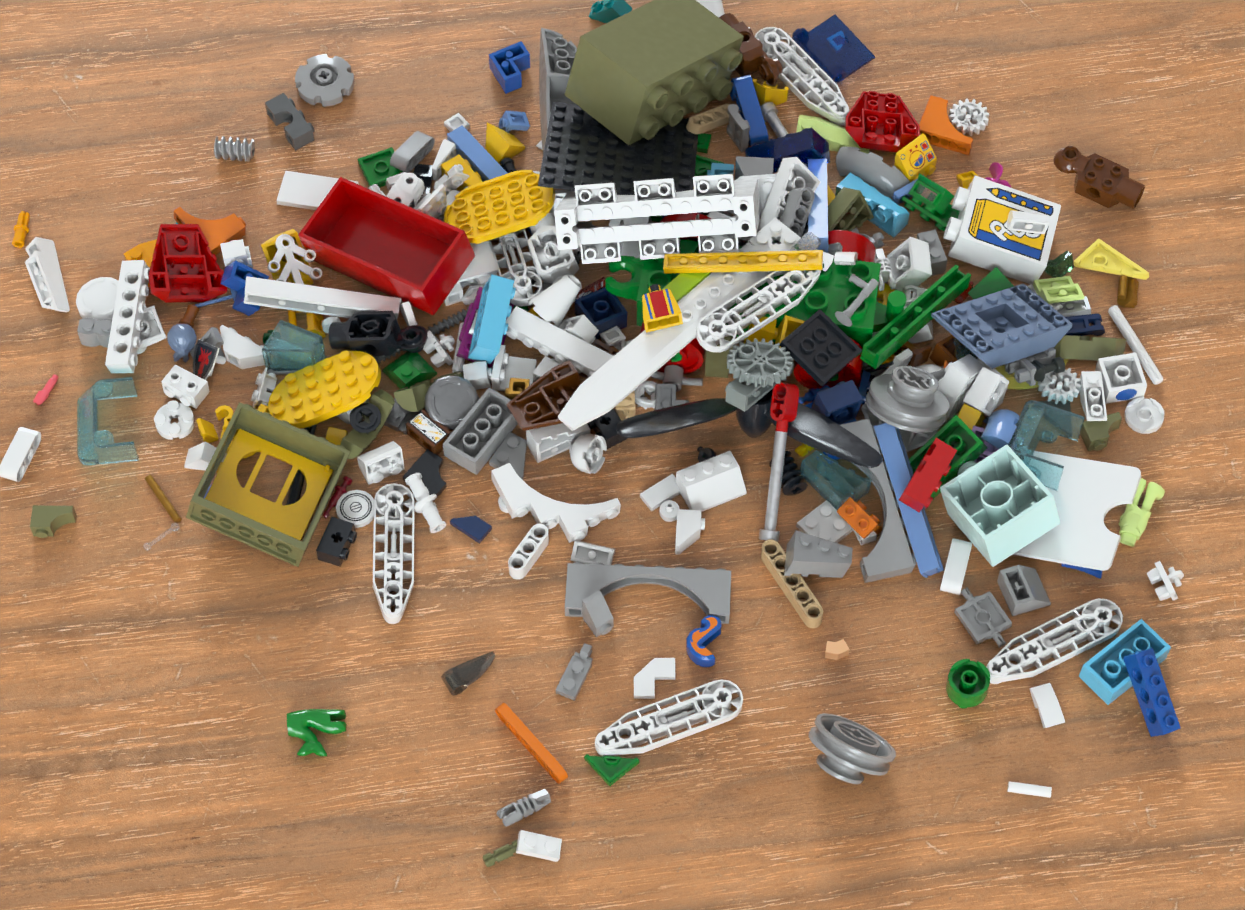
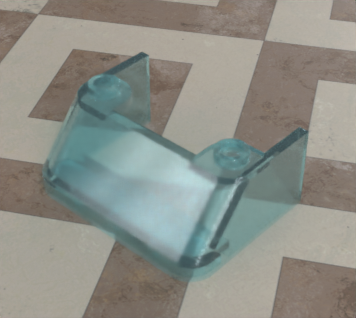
M133 377L99 380L78 398L77 455L82 464L98 465L139 461L134 441L114 443V437L111 432L106 430L98 431V400L137 397Z
M1027 401L1016 423V430L1008 446L1045 487L1057 491L1064 466L1033 456V453L1039 441L1053 443L1057 440L1058 436L1078 442L1085 417L1039 401Z

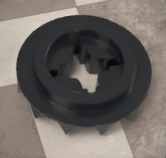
M362 403L353 408L350 413L351 426L359 433L368 434L371 431H376V428L381 425L382 416L380 410L371 403ZM361 413L366 417L370 415V424L366 421L361 422L363 420Z

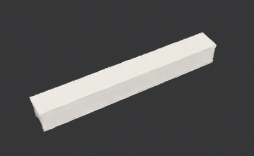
M246 276L244 304L350 318L355 312L393 311L397 319L401 298L248 276Z

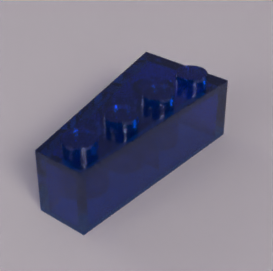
M805 128L800 132L790 133L784 137L771 139L768 142L755 144L745 149L746 157L774 158L773 173L778 172L783 158L797 157L807 167L808 159L827 158V163H830L829 143L813 128Z

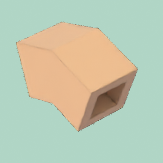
M844 639L837 642L827 641L825 658L839 660L849 655L850 649Z

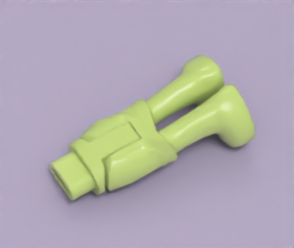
M1141 478L1133 503L1126 505L1125 512L1120 517V543L1133 547L1136 540H1139L1145 531L1154 501L1162 499L1165 490L1157 483H1148L1140 509L1138 503L1146 486V480Z

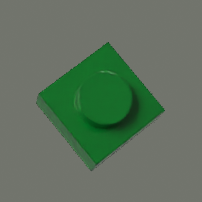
M698 134L697 152L708 153L711 134Z

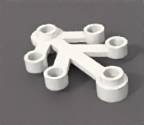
M288 234L278 236L275 242L278 250L273 260L269 262L268 270L272 273L277 272L280 268L279 262L284 254L287 263L276 281L286 282L291 272L295 283L304 284L299 270L309 275L313 280L320 279L322 276L320 268H311L296 260L293 253L304 257L306 262H312L316 258V253L313 250H305L295 245L294 239ZM286 240L289 245L284 246L282 241ZM307 253L312 254L313 258L309 259ZM271 264H276L277 269L271 268ZM313 271H317L319 276H314Z

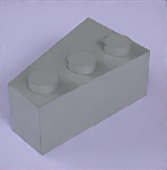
M796 530L787 544L784 576L801 574V576L808 577L809 574H817L819 577L843 578L852 564L853 548Z

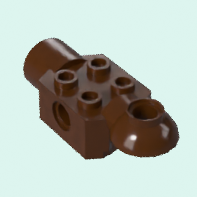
M731 13L720 16L721 20L744 36L739 50L742 54V60L736 68L739 75L745 76L759 71L765 81L770 85L775 84L779 74L783 72L780 61L777 58L772 59L768 57L762 49L761 41L756 39L751 28L747 27L743 21L739 22Z
M1067 146L1060 149L1054 156V165L1057 169L1068 174L1076 173L1075 193L1104 207L1110 208L1121 203L1135 209L1143 195L1145 185L1129 178L1128 168L1096 153L1086 157L1076 147Z

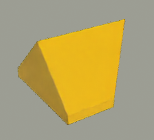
M753 78L760 106L767 102H773L775 106L787 102L789 87L777 89L778 84L772 87L764 81L763 85L757 83V79Z
M487 123L485 150L499 164L504 158L509 157L511 159L525 150V146L514 135Z

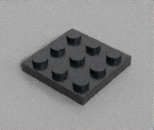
M818 310L780 343V347H786V352H790V356L820 386H824L862 352V349L821 310Z

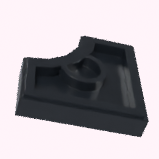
M427 449L403 475V480L405 481L407 477L414 473H421V479L425 487H427L429 495L436 494L438 497L447 487L439 474L443 459Z

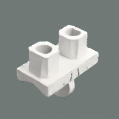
M428 331V338L423 350L427 354H430L435 349L437 350V353L430 357L433 364L437 368L445 363L449 366L453 364L452 358L446 351V349L449 352L454 350L452 345L455 343V339L453 336L441 334L439 336L441 340L439 341L431 331Z
M1161 562L1154 563L1156 568L1147 572V575L1152 585L1161 580L1165 584L1155 589L1159 600L1162 601L1170 597L1173 601L1178 599L1171 583H1175L1176 587H1180L1182 585L1180 580L1184 577L1181 570L1175 571L1174 567L1168 568L1170 574L1167 576Z

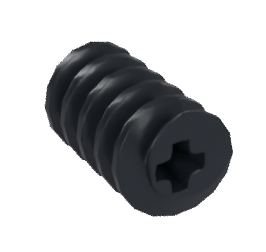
M785 451L781 483L782 491L787 496L797 495L806 490L808 486L807 483H804V477L800 476L801 471L796 470L798 465L794 463L795 459L790 457V451Z

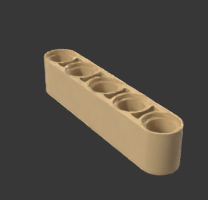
M766 540L762 544L761 551L763 563L804 624L809 628H817L822 623V606L800 574L784 576L785 569L777 568L779 566L785 568L786 553L777 541ZM767 551H773L774 553L769 554ZM788 582H794L796 585H789ZM799 598H805L806 601H800ZM809 614H816L817 617H811Z

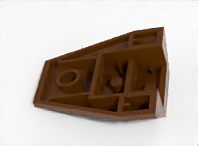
M570 360L555 366L506 404L522 431L563 423L558 419V415L581 384L578 371Z

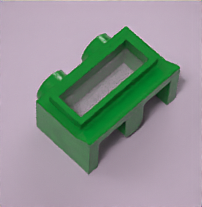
M920 173L917 181L908 193L912 196L911 200L919 206L923 203L926 210L933 214L936 211L941 215L954 198V195L947 189Z

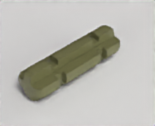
M518 839L511 842V845L506 844L494 850L492 854L489 852L483 855L485 865L490 867L496 861L500 862L513 856V853H516Z

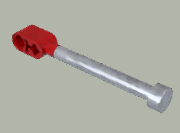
M781 382L774 386L772 392L770 415L776 421L765 524L764 529H760L759 532L760 540L771 539L779 542L780 531H776L788 423L794 421L797 416L799 388L795 384Z

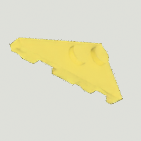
M1099 238L1073 261L1074 266L1078 268L1121 276L1126 275L1127 277L1143 280L1149 278V272Z

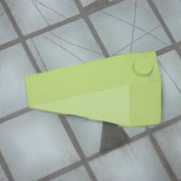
M799 116L795 140L796 146L836 152L841 147L860 148L844 127L816 116ZM860 148L861 152L869 154L870 149Z

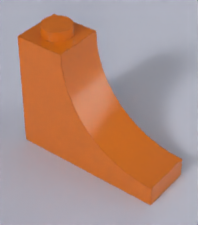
M930 95L919 124L920 135H926L931 145L969 155L973 139L960 133L951 124L947 115L948 100Z
M181 207L174 210V219L178 224H198L209 243L208 247L215 256L222 252L220 244L239 240L246 235V223L234 213L222 219L204 220L188 214Z

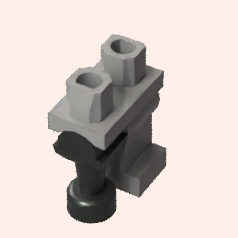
M1052 347L1035 355L1005 364V371L1008 374L1014 373L1015 380L1018 383L1027 382L1030 386L1036 385V381H1044L1045 374L1049 372H1064L1065 363L1061 357L1055 358L1056 349Z

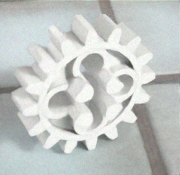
M966 99L964 103L959 100L958 105L953 104L952 109H950L949 120L958 131H962L963 135L966 132L970 136H972L973 132L978 135L980 130L984 131L985 127L988 126L989 113L987 112V107L982 108V103L976 104L975 99L972 102Z
M1071 368L1061 373L1052 371L1045 374L1044 381H1038V391H1042V397L1048 396L1047 401L1053 399L1055 404H1058L1059 401L1066 404V400L1073 402V398L1078 397L1081 389V379L1076 378V372L1070 373Z

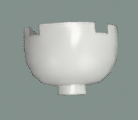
M595 434L579 436L569 449L572 464L577 470L589 474L597 473L605 461V457H602L603 450L607 451L606 441L602 436Z

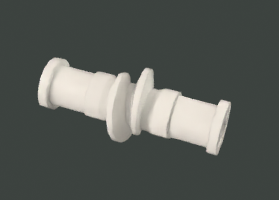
M414 473L407 477L405 482L410 486L413 496L417 500L414 507L415 512L423 514L430 526L431 533L439 532L447 524L445 521H442L436 503H433L437 496L436 494L429 495V491L421 479V473Z

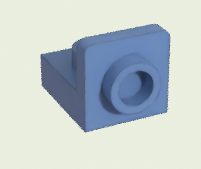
M505 111L499 120V128L508 133L510 130L528 131L530 127L525 112Z

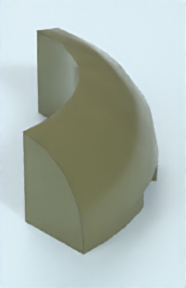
M1064 335L1054 349H1056V358L1098 361L1099 358L1123 355L1126 339L1091 337L1090 340V336Z
M463 371L442 375L433 380L435 382L436 380L443 378L445 376H459L464 378ZM427 379L415 383V385L410 386V389L408 387L401 388L394 392V397L403 409L410 412H418L425 408V395L428 388L434 382Z
M381 389L375 392L369 402L380 410L382 416L381 425L376 428V431H371L367 434L359 433L352 429L342 439L340 445L351 451L348 459H354L362 454L375 440L387 421L395 401L386 391ZM362 415L364 421L370 424V415L368 417Z

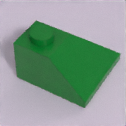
M409 351L382 369L399 389L404 387L410 389V386L415 385V383L432 379L437 375V372L418 353H410Z

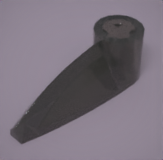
M493 651L453 667L441 676L451 695L454 696L462 693L467 686L487 671L496 657Z

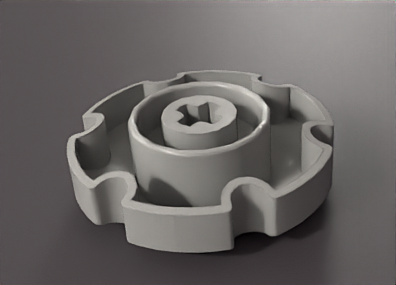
M327 54L311 57L307 59V65L299 66L295 75L299 96L311 105L321 103L323 107L339 104L343 101V96H349L354 88L355 81L354 74L351 73V66L347 61L338 56L328 58Z

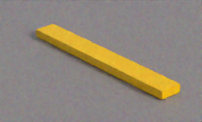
M823 250L664 254L663 270L664 274L823 270Z

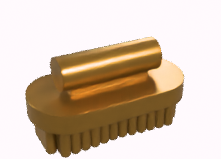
M1126 275L1120 276L1117 304L1119 306L1135 308L1137 305L1139 287L1137 278L1127 277Z

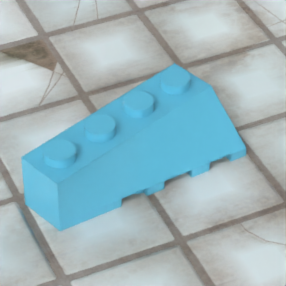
M851 172L836 186L835 196L843 187L860 190L874 216L869 221L893 238L908 224L910 213L904 207L897 205L891 198L884 196L875 187L868 185Z

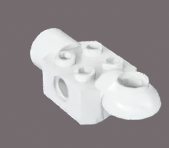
M548 213L538 224L530 226L532 236L527 241L543 282L554 284L566 275H574L579 270V266L573 249L558 250L554 215ZM581 283L579 284V286L581 287V289H580V291L578 292V294H577V296H576L575 299H578V298H579V295H580L581 292H582V285H581Z

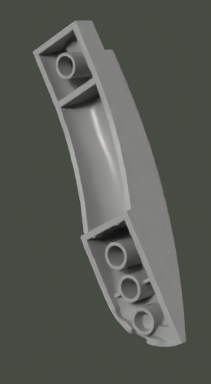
M545 28L540 30L539 57L540 124L543 153L552 102L561 101L567 104H575L564 94L577 51V47L572 41L567 42L562 34Z

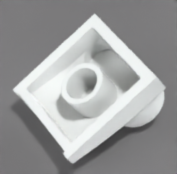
M155 306L146 308V312L143 313L142 320L144 326L140 332L141 346L138 348L137 354L143 353L147 346L167 338Z

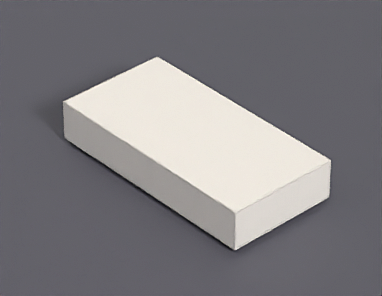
M673 474L640 493V498L651 512L660 507L664 501L671 500L680 494V490L675 482L676 477Z

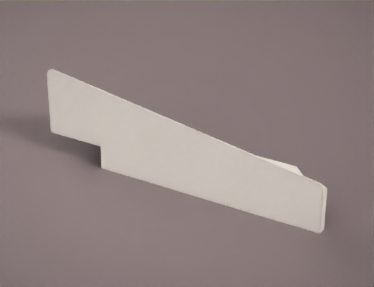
M35 237L25 248L29 255L25 264L41 306L56 311L69 312L70 308L54 241Z

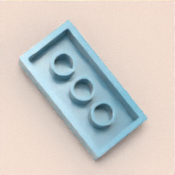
M492 274L483 286L468 359L481 362L486 361L487 364H491L498 355L502 337L508 329V324L505 322L512 310V306L509 303L510 299H513L515 295L514 280Z
M1140 619L1083 664L1079 677L1109 705L1133 686L1123 659L1124 656L1140 650L1153 648L1157 662L1160 664L1167 658L1171 647L1148 624Z

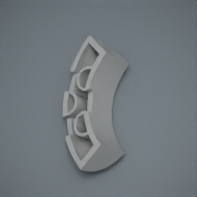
M841 147L836 155V167L840 176H847L851 172L889 198L894 196L893 193L910 183L906 176L894 165L891 168L883 162L882 157L872 152L867 154L861 152L860 148Z

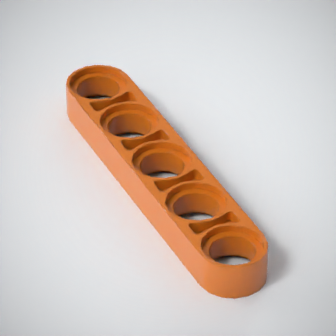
M502 703L495 709L499 719L558 784L568 778L567 772L505 703Z

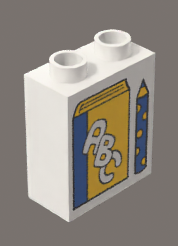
M974 176L968 189L959 186L951 207L960 211L958 219L950 217L943 237L952 241L948 256L990 271L997 267L1003 275L1033 285L1034 280H1038L1047 267L1061 205L978 176ZM1010 210L1049 215L1050 224L1045 234L1007 230V218Z

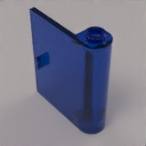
M836 14L809 32L805 28H799L792 34V39L836 84L875 59L872 52Z

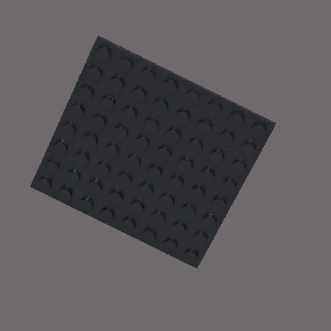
M561 101L552 102L538 186L575 191V185L615 183L617 195H635L634 181L674 178L676 192L693 190L698 134L689 132L686 128L689 118H682L673 127L668 124L659 129L653 138L649 140L642 138L628 145L577 104H567Z

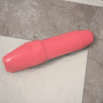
M56 374L48 380L43 390L37 393L33 400L34 403L41 405L48 398L49 393L58 380Z

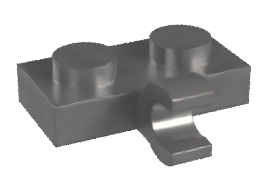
M655 384V410L689 403V400H676V384Z

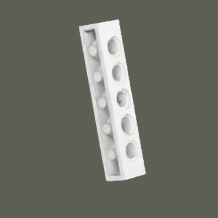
M144 260L122 261L105 362L106 367L111 373H134L135 366L138 364L137 351L141 346L140 332L144 326L142 319L143 313L146 312V296L149 294L148 275L150 268Z

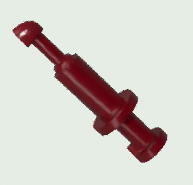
M344 476L341 486L336 485V492L329 501V507L323 513L325 519L329 517L332 507H336L338 499L347 493V486H350L353 482L351 478Z

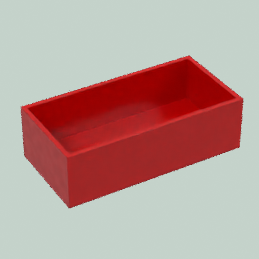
M342 177L338 179L298 234L305 250H313L316 253V258L313 261L389 296L401 298L403 302L409 301L411 306L433 316L475 257L464 230ZM308 253L310 259H312V254Z

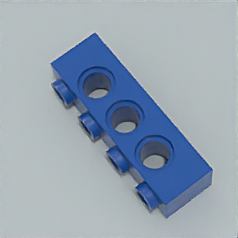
M1153 648L1140 650L1124 656L1123 659L1150 736L1165 735L1180 729L1181 727Z

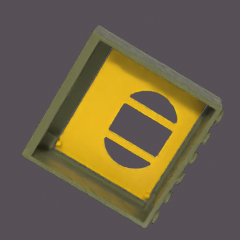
M239 402L190 501L186 518L299 567L351 451H348L341 445L330 443L323 437L314 436L305 429L296 428L287 421L278 420L269 413L260 412L249 404ZM237 429H239V431H238V433H237V435H236V437H235V439H234V441H233V443H232V445H231V447H230V449H229V451H228V453H227V455H226L224 461L221 462L222 459H223V457H224V455H225V453H226V451H227V449H228V447H229V445H230V443H231V441H232V439H233V437H234V435H235V433H236V431H237ZM260 452V457L245 487L242 488L236 475L237 466L245 456ZM267 455L293 466L276 502L269 501L250 492ZM301 470L306 480V491L297 502L283 506V500L297 471ZM332 471H334V474H333V476H332V478H331V481H330V483H329V485H328V487H327V489H326V491H325V493H324V496H323V498H322V500H321V502H320V504H319V506H318V508H317V511H316V513H315V515H314V517H313V519H312V521H311V524H310V526H309V528H308V530H307V532H306V534H305V536H304V539H303V541H300L301 538H302V536H303V534H304V532H305V529H306V527H307V525H308V523H309V521H310V519H311V517H312V514H313V512H314V510H315V508H316V506H317V504H318V502H319V499H320V497H321V495H322V493H323V491H324V489H325V487H326V484H327V482H328V480H329V478H330V476H331V474H332ZM217 473V475H216V477H215V479H214V482H213V484H212V486H211V488H210V490H209V492H208L206 498L204 499V496H205V494H206V492H207V490H208V488H209V486H210V484H211V482H212V480H213L215 474Z

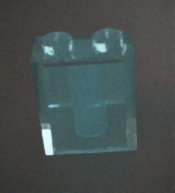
M281 319L262 348L267 370H300L306 366L315 365L317 362L327 358L322 336Z

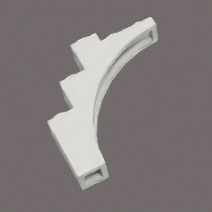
M510 463L491 471V480L511 518L523 517L530 511L536 523L544 524L548 529L554 528L559 523L569 543L583 540L588 534L589 526L594 527L600 521L607 518L613 519L620 513L621 504L618 498L588 505L569 504L553 500L528 486L517 475Z

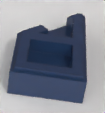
M477 516L453 518L450 520L452 526L479 544L492 530L491 525Z

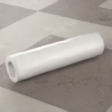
M1010 781L1008 782L1007 792L1048 798L1051 797L1052 787Z

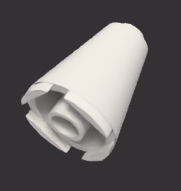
M573 274L571 276L566 275L536 295L528 303L529 305H535L534 311L548 323L554 322V326L559 327L581 289L579 286L581 282Z

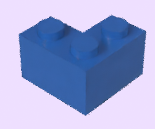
M522 41L489 54L490 70L505 94L522 87L521 71L530 68V54Z
M235 260L225 267L220 284L237 291L232 309L250 316L257 312L260 306L244 304L246 276L268 279L269 276Z

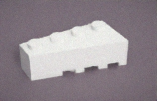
M797 157L782 159L759 221L758 232L775 217L779 221L781 220L792 189L809 187L815 192L821 183Z

